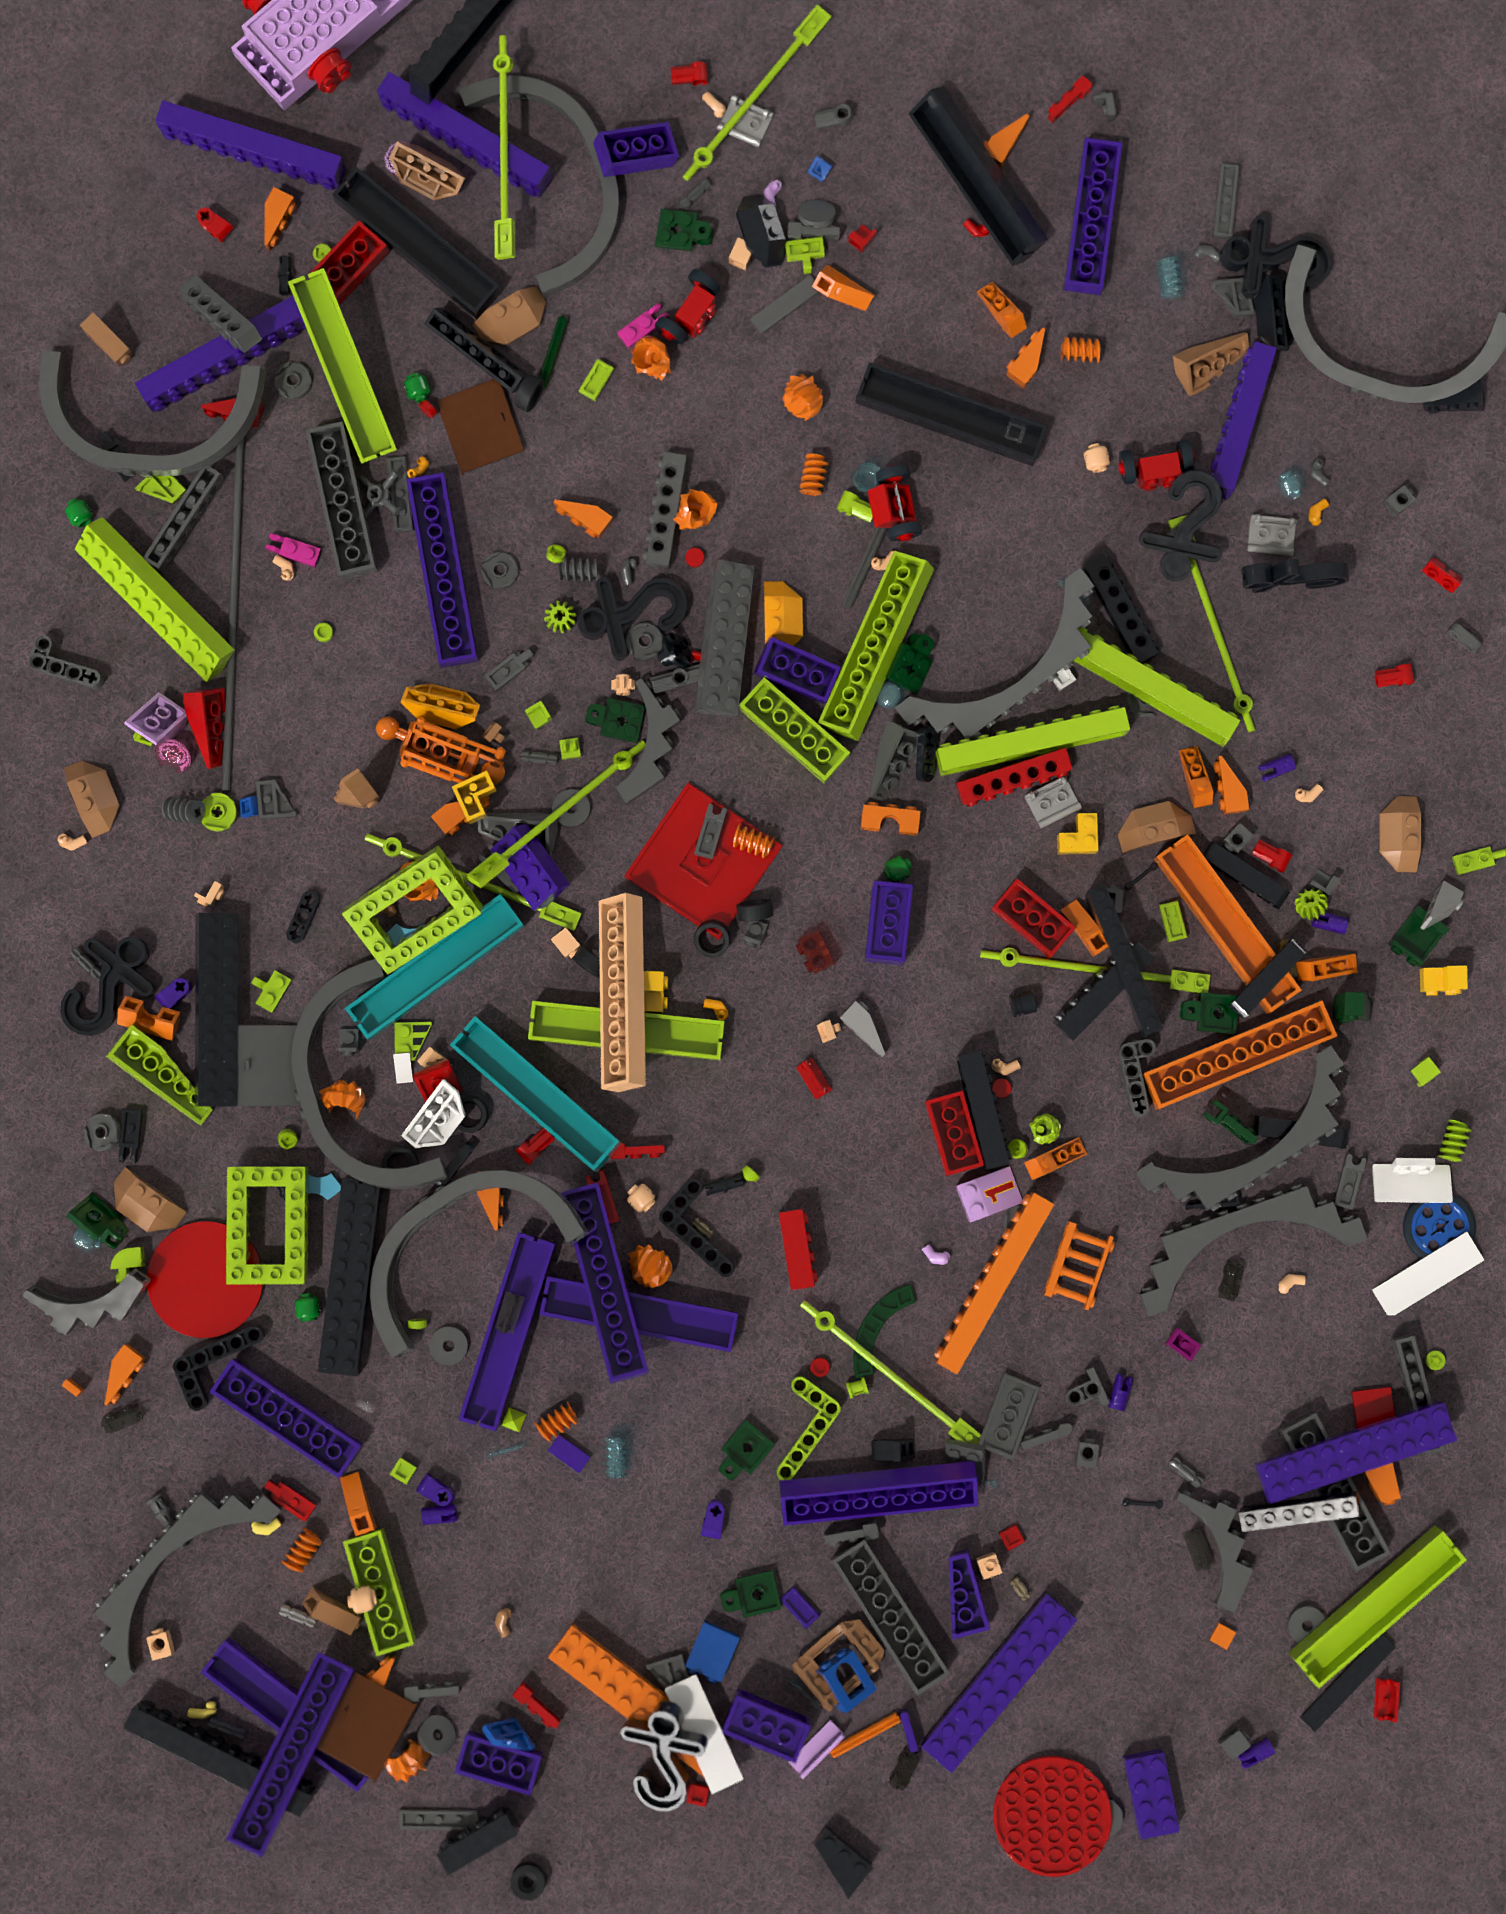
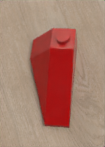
M225 688L195 690L183 693L185 713L207 769L222 766L224 743L220 739V734L222 730H225V724L221 723L222 713H225L226 707Z

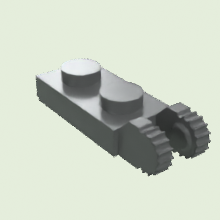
M1065 1423L1059 1425L1056 1431H1053L1052 1428L1041 1431L1042 1436L1035 1438L1032 1434L1023 1437L1024 1442L1020 1443L1021 1450L1071 1434L1073 1432L1072 1426Z

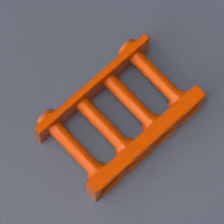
M1068 1221L1043 1295L1052 1298L1053 1294H1060L1083 1302V1309L1089 1310L1090 1307L1093 1308L1096 1300L1094 1293L1108 1252H1112L1115 1242L1112 1241V1236H1107L1105 1241L1080 1232L1076 1228V1223ZM1076 1238L1102 1247L1103 1251L1100 1259L1073 1250L1070 1247L1071 1240ZM1065 1257H1072L1097 1266L1094 1277L1065 1268L1066 1265H1063ZM1065 1275L1090 1284L1088 1295L1086 1296L1059 1286L1057 1283L1059 1276Z

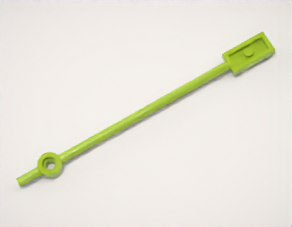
M816 5L795 30L793 35L797 39L707 147H700L695 151L693 156L694 163L683 175L686 181H689L699 168H706L711 164L712 152L798 48L803 43L808 47L829 22L832 16L820 6ZM703 156L706 160L701 161L699 157Z
M505 35L499 36V55L493 61L494 69L500 73L501 220L494 221L495 258L498 260L515 257V220L508 218L507 74L513 68V60L507 55V36Z
M1187 515L1169 520L1170 530L1175 528ZM1189 557L1195 583L1236 696L1233 701V709L1236 713L1242 714L1248 733L1255 731L1249 713L1253 706L1252 700L1249 696L1242 693L1196 559ZM1240 701L1246 702V707H1242Z
M641 740L629 751H621L615 754L613 757L614 763L510 848L501 855L494 852L467 874L469 881L482 888L510 865L507 859L615 771L618 769H628L633 764L632 758L645 748V742Z
M369 833L366 834L365 840L383 847L384 853L389 857L403 855L412 860H417L423 856L403 848L402 843L397 838L391 837L383 840ZM392 844L396 845L395 851H390ZM457 870L464 881L474 884L469 881L467 873ZM489 882L482 887L531 907L524 896ZM551 902L545 908L538 909L540 911L539 918L561 927H566L574 932L582 913L555 902Z
M1490 847L1453 856L1452 859L1457 875L1494 866V859L1505 857L1506 849L1492 852Z
M1005 948L1002 952L981 950L980 953L981 958L1000 960L1001 964L1005 967H1013L1017 963H1025L1097 973L1099 970L1107 968L1104 966L1019 955L1013 948ZM1007 954H1011L1013 956V959L1011 961L1006 959ZM1171 970L1170 976L1141 972L1144 980L1170 983L1169 989L1194 993H1208L1210 975Z
M806 1300L800 1304L804 1310L815 1318V1325L818 1329L833 1332L950 1427L947 1433L955 1440L977 1445L980 1433L961 1418H958L955 1422L836 1326L834 1324V1316L830 1312H819ZM823 1317H826L828 1319V1323L826 1325H823L821 1323V1319Z

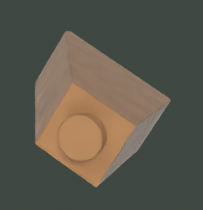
M94 313L80 324L86 335L119 367L122 364L126 365L131 360L133 353Z
M313 1586L302 1603L311 1617L349 1635L360 1624V1616L354 1610Z

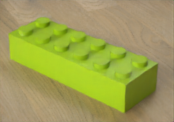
M765 677L739 705V710L824 784L850 756V752Z
M384 1528L343 1541L356 1587L370 1586L371 1590L375 1589L377 1605H374L372 1611L364 1612L376 1656L414 1645L416 1637Z

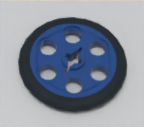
M1452 1194L1453 1201L1451 1203L1413 1202L1409 1206L1403 1221V1234L1407 1245L1418 1258L1423 1259L1435 1252L1430 1251L1428 1248V1243L1431 1240H1435L1438 1243L1437 1250L1446 1245L1450 1237L1456 1239L1468 1232L1474 1242L1476 1222L1471 1209L1460 1197ZM1444 1204H1448L1451 1207V1212L1448 1215H1444L1441 1212V1207ZM1425 1207H1429L1432 1210L1430 1218H1425L1422 1215V1210ZM1456 1219L1463 1221L1464 1225L1461 1230H1456L1453 1226ZM1437 1223H1438V1224H1443V1223H1445L1444 1226H1443V1228H1442V1229L1444 1230L1443 1232H1441V1231L1435 1232V1231H1436L1435 1229L1437 1228V1226H1436ZM1419 1225L1425 1227L1426 1232L1423 1236H1418L1415 1232L1416 1227Z

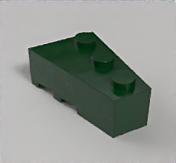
M1344 992L1334 996L1333 1019H1338V1023H1350L1358 1020L1371 1021L1372 998L1365 993Z

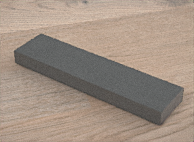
M1220 164L1213 237L1232 238L1240 165Z
M810 275L750 318V322L760 335L820 293L812 287L815 281Z
M406 456L387 458L388 475L392 470L399 474L390 486L391 502L400 509L398 515L392 513L394 532L414 531L406 481L408 479Z
M399 1810V1830H462L467 1826L472 1829L476 1825L475 1822L478 1821V1810Z

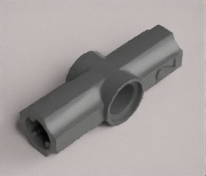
M700 664L684 669H676L673 672L650 678L654 695L698 683ZM682 675L685 680L682 683H678L674 677Z

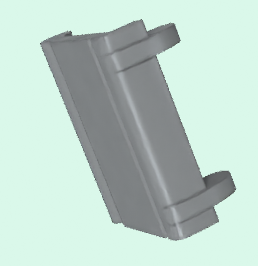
M736 95L731 97L728 108L719 123L718 130L725 126L745 102L744 100L739 99ZM752 104L728 134L759 147L772 120L773 113L768 109L764 110Z
M1260 514L1251 515L1247 551L1293 556L1297 519L1261 516Z
M1062 776L1025 795V799L1040 829L1082 809L1067 781V776Z

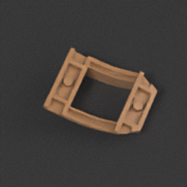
M860 1619L841 1622L792 1664L794 1674L797 1673L821 1702L819 1705L828 1711H831L838 1704V1701L823 1676L816 1673V1670L820 1667L813 1659L844 1633L867 1663L863 1667L869 1676L879 1669L880 1661L883 1658L884 1649ZM854 1673L841 1685L848 1695L861 1682L856 1673Z

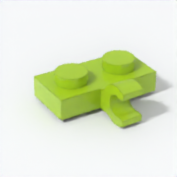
M822 237L785 241L787 262L802 260L804 274L811 273L810 259L825 258Z
M276 970L273 972L268 983L254 977L251 983L263 990L256 1004L273 1013L292 980Z

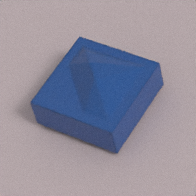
M816 156L807 173L824 182L833 165Z
M257 796L239 799L241 818L259 815Z

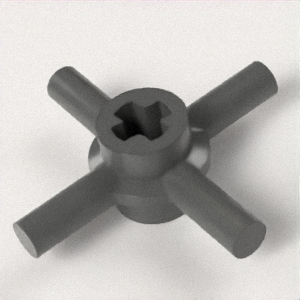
M392 470L383 484L374 485L364 475L359 477V481L368 489L367 498L370 502L365 508L367 518L376 506L381 507L385 505L394 515L400 513V509L391 502L392 497L389 490L399 475L394 470Z

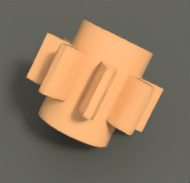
M627 674L616 675V679L611 680V690L616 691V695H630V691L635 690V680L630 679V675Z

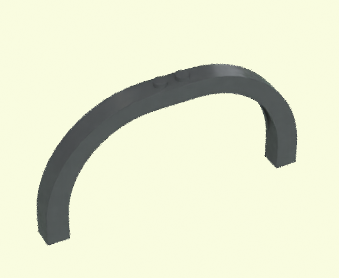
M500 76L481 80L458 89L466 112L500 101ZM507 76V100L523 99L547 105L561 113L572 123L585 143L603 190L601 219L589 243L581 252L566 263L535 275L543 298L569 288L582 280L600 263L613 241L619 219L617 181L615 176L603 177L593 144L598 132L586 111L577 101L561 89L547 82L524 76Z
M1298 244L1287 275L1285 288L1286 314L1290 329L1299 348L1307 359L1325 375L1350 386V391L1359 394L1365 391L1369 393L1368 397L1377 400L1382 397L1406 403L1436 401L1457 394L1473 385L1492 368L1505 350L1506 314L1499 312L1487 343L1480 354L1467 368L1443 382L1423 387L1399 386L1342 366L1321 349L1309 328L1305 314V289L1317 250Z
M42 352L39 390L42 407L51 428L59 439L79 457L99 468L120 472L126 476L141 474L143 477L152 478L153 475L176 476L196 472L219 461L233 450L244 438L257 416L262 401L266 372L260 366L242 365L237 398L225 423L211 438L201 445L183 453L167 456L110 452L86 442L72 425L65 407L64 379L68 358L62 352Z
M373 959L336 975L318 990L303 1011L297 1024L292 1045V1071L297 1088L294 1092L297 1101H300L302 1109H300L302 1119H306L316 1144L324 1155L338 1168L355 1179L376 1187L387 1189L418 1188L448 1179L443 1160L437 1158L408 1168L385 1169L370 1166L354 1159L339 1146L327 1126L312 1076V1046L317 1030L328 1012L350 993L387 978L384 969L376 959Z
M494 1170L467 1175L447 1186L443 1185L437 1188L432 1196L422 1198L419 1201L420 1204L407 1212L387 1234L378 1251L372 1270L370 1300L373 1319L377 1331L392 1359H399L415 1349L399 1320L393 1289L395 1271L401 1253L411 1237L424 1224L473 1193L492 1188H509L520 1191L541 1204L552 1216L567 1243L574 1244L588 1235L589 1231L569 1201L556 1189L539 1179L521 1173Z

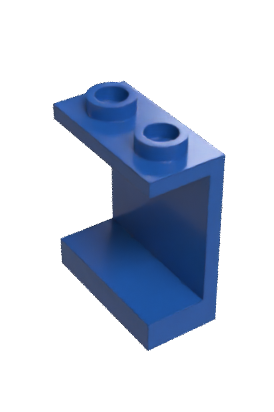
M704 1620L690 1656L686 1661L685 1667L688 1668L687 1671L695 1675L701 1673L706 1676L707 1680L713 1683L717 1681L722 1682L740 1635Z

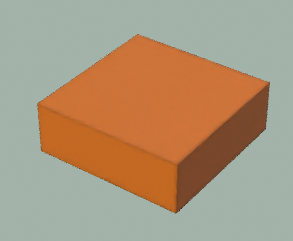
M71 1378L66 1379L62 1383V1386L74 1396H81L85 1391Z
M1218 1622L1209 1640L1227 1650L1236 1632Z

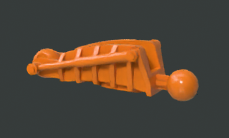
M389 716L382 717L376 724V732L383 740L397 738L403 741L400 748V764L402 767L410 766L442 779L461 783L476 776L474 771L479 758L487 760V762L482 766L481 773L487 771L494 786L504 778V762L501 760L504 758L506 750L502 747L496 750L467 739L463 735L428 723L423 717H418L416 722L411 721L408 730L400 728L397 720ZM420 738L426 740L427 746L425 748L420 747ZM438 745L444 748L443 755L437 753L436 748ZM469 745H472V746H474V747H477L476 750L473 749V748H470ZM452 749L461 751V755L453 753ZM482 750L495 754V758L482 753ZM450 756L459 759L457 766L447 763ZM458 774V775L463 776V777H465V778H464V780H462V779L457 778V777H455V776Z

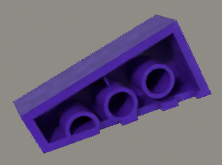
M969 1549L950 1554L949 1573L953 1640L990 1630L991 1623Z

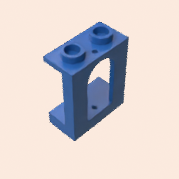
M842 1648L835 1653L836 1656L831 1660L821 1663L816 1673L823 1676L837 1699L838 1704L836 1706L838 1710L848 1713L877 1689L854 1650ZM841 1663H849L862 1683L848 1695L836 1676V1669Z

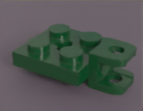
M661 209L655 247L692 252L693 244L711 245L714 231L710 223L698 220V213ZM676 226H679L681 231H678L677 234H674V231H672V229Z
M912 633L906 644L900 643L885 678L913 694H918L933 661L927 656L930 655L933 649L934 640L925 634L918 635L917 633ZM907 666H912V671L908 674Z
M607 698L606 706L599 704L589 705L585 722L589 725L601 727L600 736L637 744L645 706ZM595 712L597 717H593L591 713ZM621 716H625L627 723H624L623 726L617 721V718H621Z
M1201 992L1199 1001L1181 1003L1180 1018L1186 1021L1197 1022V1031L1235 1035L1238 1014L1229 1005L1237 996ZM1216 1008L1223 1012L1219 1019H1216V1016L1213 1015V1011H1216Z
M1215 1099L1211 1104L1220 1110L1214 1118L1206 1111L1202 1113V1116L1214 1126L1221 1124L1246 1145H1254L1258 1140L1253 1129L1239 1124L1240 1120L1233 1114L1228 1115L1229 1109Z
M93 1192L69 1211L66 1216L92 1239L97 1241L100 1238L105 1245L112 1249L117 1248L123 1242V1237L129 1232L128 1227L120 1221L121 1216ZM117 1228H119L122 1231V1233L117 1232ZM110 1238H115L116 1242L111 1241Z
M745 1419L721 1448L727 1457L720 1464L719 1472L729 1481L735 1479L743 1469L751 1475L775 1444ZM745 1442H746L747 1444H748L749 1442H751V1443L753 1444V1445L751 1446V1447L753 1448V1450H752L751 1452H750V1451H747V1452H744V1451H743V1449L745 1448V1447L743 1446V1444H744ZM728 1466L733 1468L731 1473H726L725 1471Z
M773 1570L735 1578L736 1588L725 1590L720 1594L724 1611L742 1610L743 1618L781 1609ZM759 1588L760 1591H763L761 1599H757L756 1596H752V1593H754L755 1589ZM728 1598L733 1599L732 1603L730 1604L726 1603V1600Z

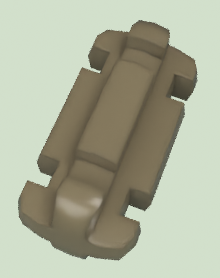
M696 1218L691 1224L702 1236H706V1239H709L714 1233L713 1230H709L710 1228L705 1223L700 1222L699 1218Z
M1015 1577L1010 1581V1584L1013 1585L1014 1590L1022 1597L1023 1601L1031 1596L1022 1581H1019V1577Z

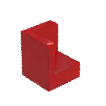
M861 225L856 232H851L848 236V242L863 253L876 238L877 230L873 229L870 231L864 225Z

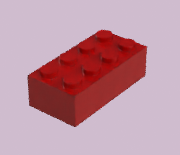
M358 221L310 273L324 268L340 306L387 256L389 250L381 239L363 223Z
M1018 879L1013 882L991 909L993 913L1049 959L1076 929L1074 925Z
M963 1091L925 1101V1107L945 1176L984 1166Z
M802 1209L780 1212L779 1218L791 1290L815 1287L814 1282H818L816 1270H812L811 1263H815L813 1251L808 1249L811 1237L810 1232L805 1230V1224H808L807 1212L803 1213Z

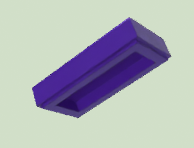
M560 1434L548 1449L551 1454L578 1473L581 1472L591 1458Z
M794 1586L779 1599L805 1629L820 1617V1614Z
M907 1709L901 1710L899 1713L910 1752L918 1751Z

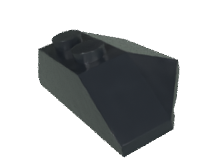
M761 195L744 196L737 209L736 217L747 250L757 260L762 262L761 264L765 268L782 265L785 236L774 203Z
M1268 274L1255 297L1257 335L1267 345L1276 347V350L1288 351L1294 337L1286 314V285L1282 276Z

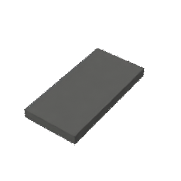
M1003 1373L977 1445L985 1446V1450L1014 1461L1040 1387Z

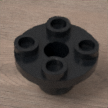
M673 632L663 636V649L657 653L658 660L663 666L676 665L679 668H685L693 662L688 648L689 642L685 637L681 638Z

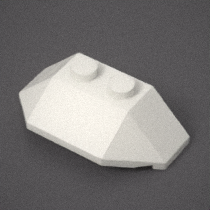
M443 1079L401 1136L415 1148L444 1145L466 1116L459 1091Z

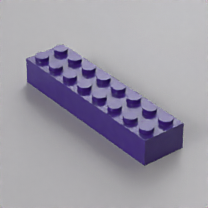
M1092 138L1084 139L1064 279V291L1101 295L1103 290L1122 149L1121 142Z
M1256 341L1252 347H1248L1247 352L1244 354L1242 360L1244 364L1237 377V381L1240 382L1237 383L1233 390L1231 398L1234 400H1232L1226 416H1229V418L1227 417L1221 430V434L1224 435L1221 436L1217 443L1215 451L1218 453L1213 458L1210 467L1213 470L1210 474L1217 480L1222 492V498L1229 499L1235 489L1277 349L1276 347Z
M236 1358L230 1360L210 1390L211 1394L338 1479L343 1477L364 1443Z

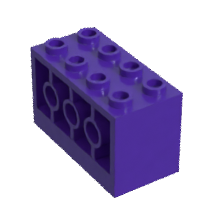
M874 881L864 962L901 966L905 963L913 885Z
M737 1688L722 1724V1733L796 1764L811 1724L809 1717Z

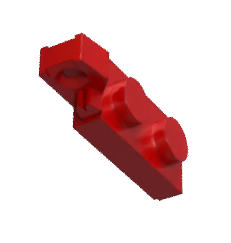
M268 1480L264 1488L272 1492L270 1497L273 1498L274 1502L304 1522L307 1521L317 1506L281 1481L279 1484H276L272 1480Z

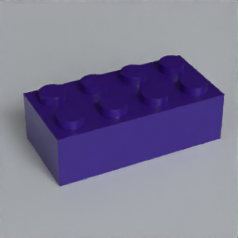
M669 122L599 132L593 142L603 177L673 167L679 157Z
M770 637L766 641L753 674L762 678L765 677L768 681L824 704L829 698L841 667L774 637Z
M527 824L513 827L490 849L491 852H497L501 855L531 829ZM536 836L507 859L510 865L504 870L534 911L547 907L570 885Z
M468 1730L455 1773L531 1795L543 1752L534 1749L532 1751H524L492 1745L486 1735Z
M1161 1749L1122 1756L1137 1831L1141 1840L1180 1832L1164 1752Z

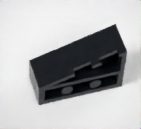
M1479 379L1470 387L1447 398L1423 402V408L1431 414L1439 413L1440 411H1484V388L1482 381ZM1433 383V384H1423V386H1430V385H1434V384H1437V383Z
M826 1825L814 1840V1845L849 1899L873 1869V1864Z

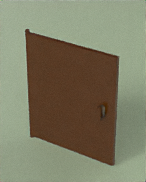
M495 379L439 400L436 398L462 475H465V472L524 451L502 385Z
M355 1672L336 1707L317 1749L368 1776L375 1783L418 1704L416 1702L415 1704Z

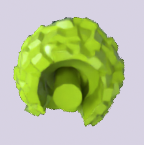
M1038 1115L1033 1119L1032 1123H1029L1035 1138L1034 1141L1039 1144H1050L1060 1135L1061 1125L1052 1115Z

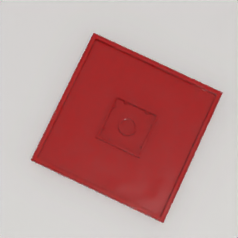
M688 782L624 877L698 927L704 921L711 919L719 920L729 927L737 915L736 905L747 900L783 845L775 840L769 855L764 859L762 858V852L755 856V849L748 853L747 847L743 851L740 849V844L734 848L733 838L739 823L740 830L748 826V833L755 829V835H757L761 830L726 808L727 814L713 860L694 855L708 805H713L712 812L715 815H719L722 809L726 807ZM762 832V838H764L767 834ZM716 928L705 930V932L717 940H720L723 935Z

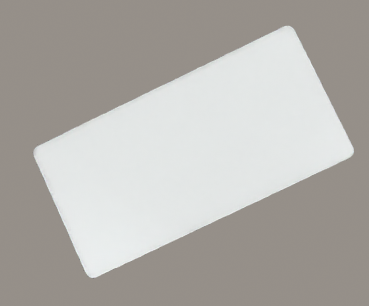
M410 1053L394 1054L397 1084L413 1082Z

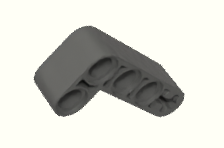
M46 635L36 638L29 658V665L36 672L91 689H99L103 686L104 677L98 671L54 658L55 642ZM49 641L48 648L42 649V644ZM43 659V665L36 667V662ZM61 665V670L58 673H54L55 666ZM75 670H79V676L72 678V673ZM86 675L91 678L96 677L97 681L91 682L88 678H86Z
M1150 1039L1129 1042L1121 1045L1118 1049V1058L1129 1110L1134 1117H1143L1149 1112L1139 1059L1155 1053L1156 1045ZM1143 1043H1147L1151 1047L1148 1054L1144 1053L1141 1049ZM1124 1047L1131 1049L1132 1054L1130 1057L1123 1055L1122 1050ZM1128 1066H1133L1136 1069L1134 1076L1127 1074ZM1133 1084L1138 1085L1140 1088L1138 1095L1131 1093V1086ZM1142 1097V1100H1138L1139 1105L1144 1107V1110L1141 1111V1114L1139 1113V1111H1135V1107H1138L1137 1101L1133 1102L1132 1099Z

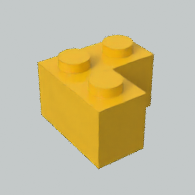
M487 771L452 786L469 824L487 817L480 799L497 791Z
M1078 813L1075 816L1076 833H1059L1057 835L1058 855L1096 854L1098 852L1097 813Z
M1467 966L1420 969V992H1426V996H1436L1438 992H1445V995L1462 994V990L1468 989Z
M644 971V1012L664 1013V1009H667L668 997H664V989L668 990V976H665L664 972Z

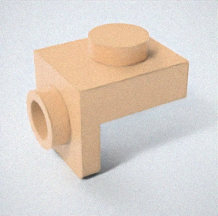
M214 881L206 898L197 893L194 896L198 898L197 902L207 907L210 904L214 907L216 901L222 899L225 893L223 890L225 886Z
M429 1047L417 1062L427 1069L447 1059Z

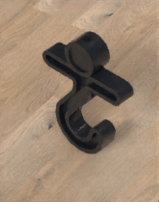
M1262 215L1256 216L1250 224L1248 240L1242 236H1234L1224 244L1220 251L1219 259L1225 269L1234 272L1244 268L1241 291L1246 299L1254 298L1260 290L1262 273L1273 270L1293 259L1298 244L1317 250L1312 265L1313 270L1309 273L1305 292L1318 288L1328 277L1332 267L1331 255L1327 247L1319 240L1311 237H1298L1275 249L1265 248L1268 220Z
M1190 469L1180 473L1172 481L1168 489V495L1171 500L1179 501L1188 488L1198 486L1206 493L1204 502L1166 535L1152 531H1143L1139 535V542L1143 547L1166 552L1160 560V569L1163 576L1172 582L1184 580L1191 571L1189 557L1208 562H1218L1222 557L1219 547L1193 540V533L1213 517L1221 505L1222 492L1217 480L1210 473L1203 470Z
M1288 559L1274 566L1269 563H1259L1241 568L1243 588L1252 589V593L1266 592L1277 586L1305 583L1306 589L1328 588L1350 581L1348 564L1343 562H1323L1299 566L1298 559Z
M600 578L596 583V589L601 609L597 607L584 609L578 617V629L581 635L589 640H598L607 632L613 658L617 661H622L627 657L624 632L636 621L654 598L663 596L668 598L672 604L671 610L658 619V628L663 633L677 629L684 621L687 613V598L683 589L675 582L665 578L653 579L646 582L627 605L619 607L616 605L610 580Z
M89 938L85 941V950L102 964L99 980L98 1013L93 1019H83L79 1012V1006L83 1001V994L79 990H68L61 1001L60 1013L63 1022L71 1031L79 1035L95 1036L111 1027L116 1018L118 986L122 982H125L141 996L152 997L155 994V985L134 969L143 966L147 962L150 952L148 945L139 938H123L118 942L115 952L98 939Z
M671 1701L658 1703L648 1722L630 1718L626 1720L621 1729V1736L625 1740L650 1746L653 1751V1759L671 1786L669 1789L658 1787L653 1781L651 1770L640 1768L633 1781L635 1793L639 1800L647 1807L656 1811L667 1812L677 1809L684 1802L691 1785L690 1776L676 1752L699 1757L704 1754L708 1745V1739L705 1735L680 1729L684 1720V1713L676 1703Z

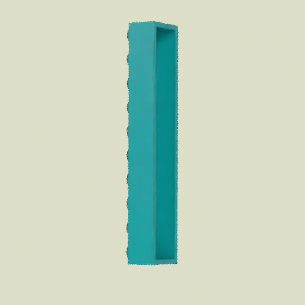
M500 894L483 907L480 915L408 961L348 1005L345 1010L353 1021L358 1024V1028L366 1039L371 1041L525 926Z
M474 1016L464 1028L469 1033L468 1037L461 1032L450 1046L588 1167L598 1172L622 1142L484 1022Z

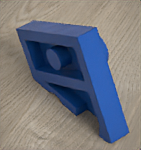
M516 1717L485 1724L482 1729L492 1745L524 1751H532L535 1747Z

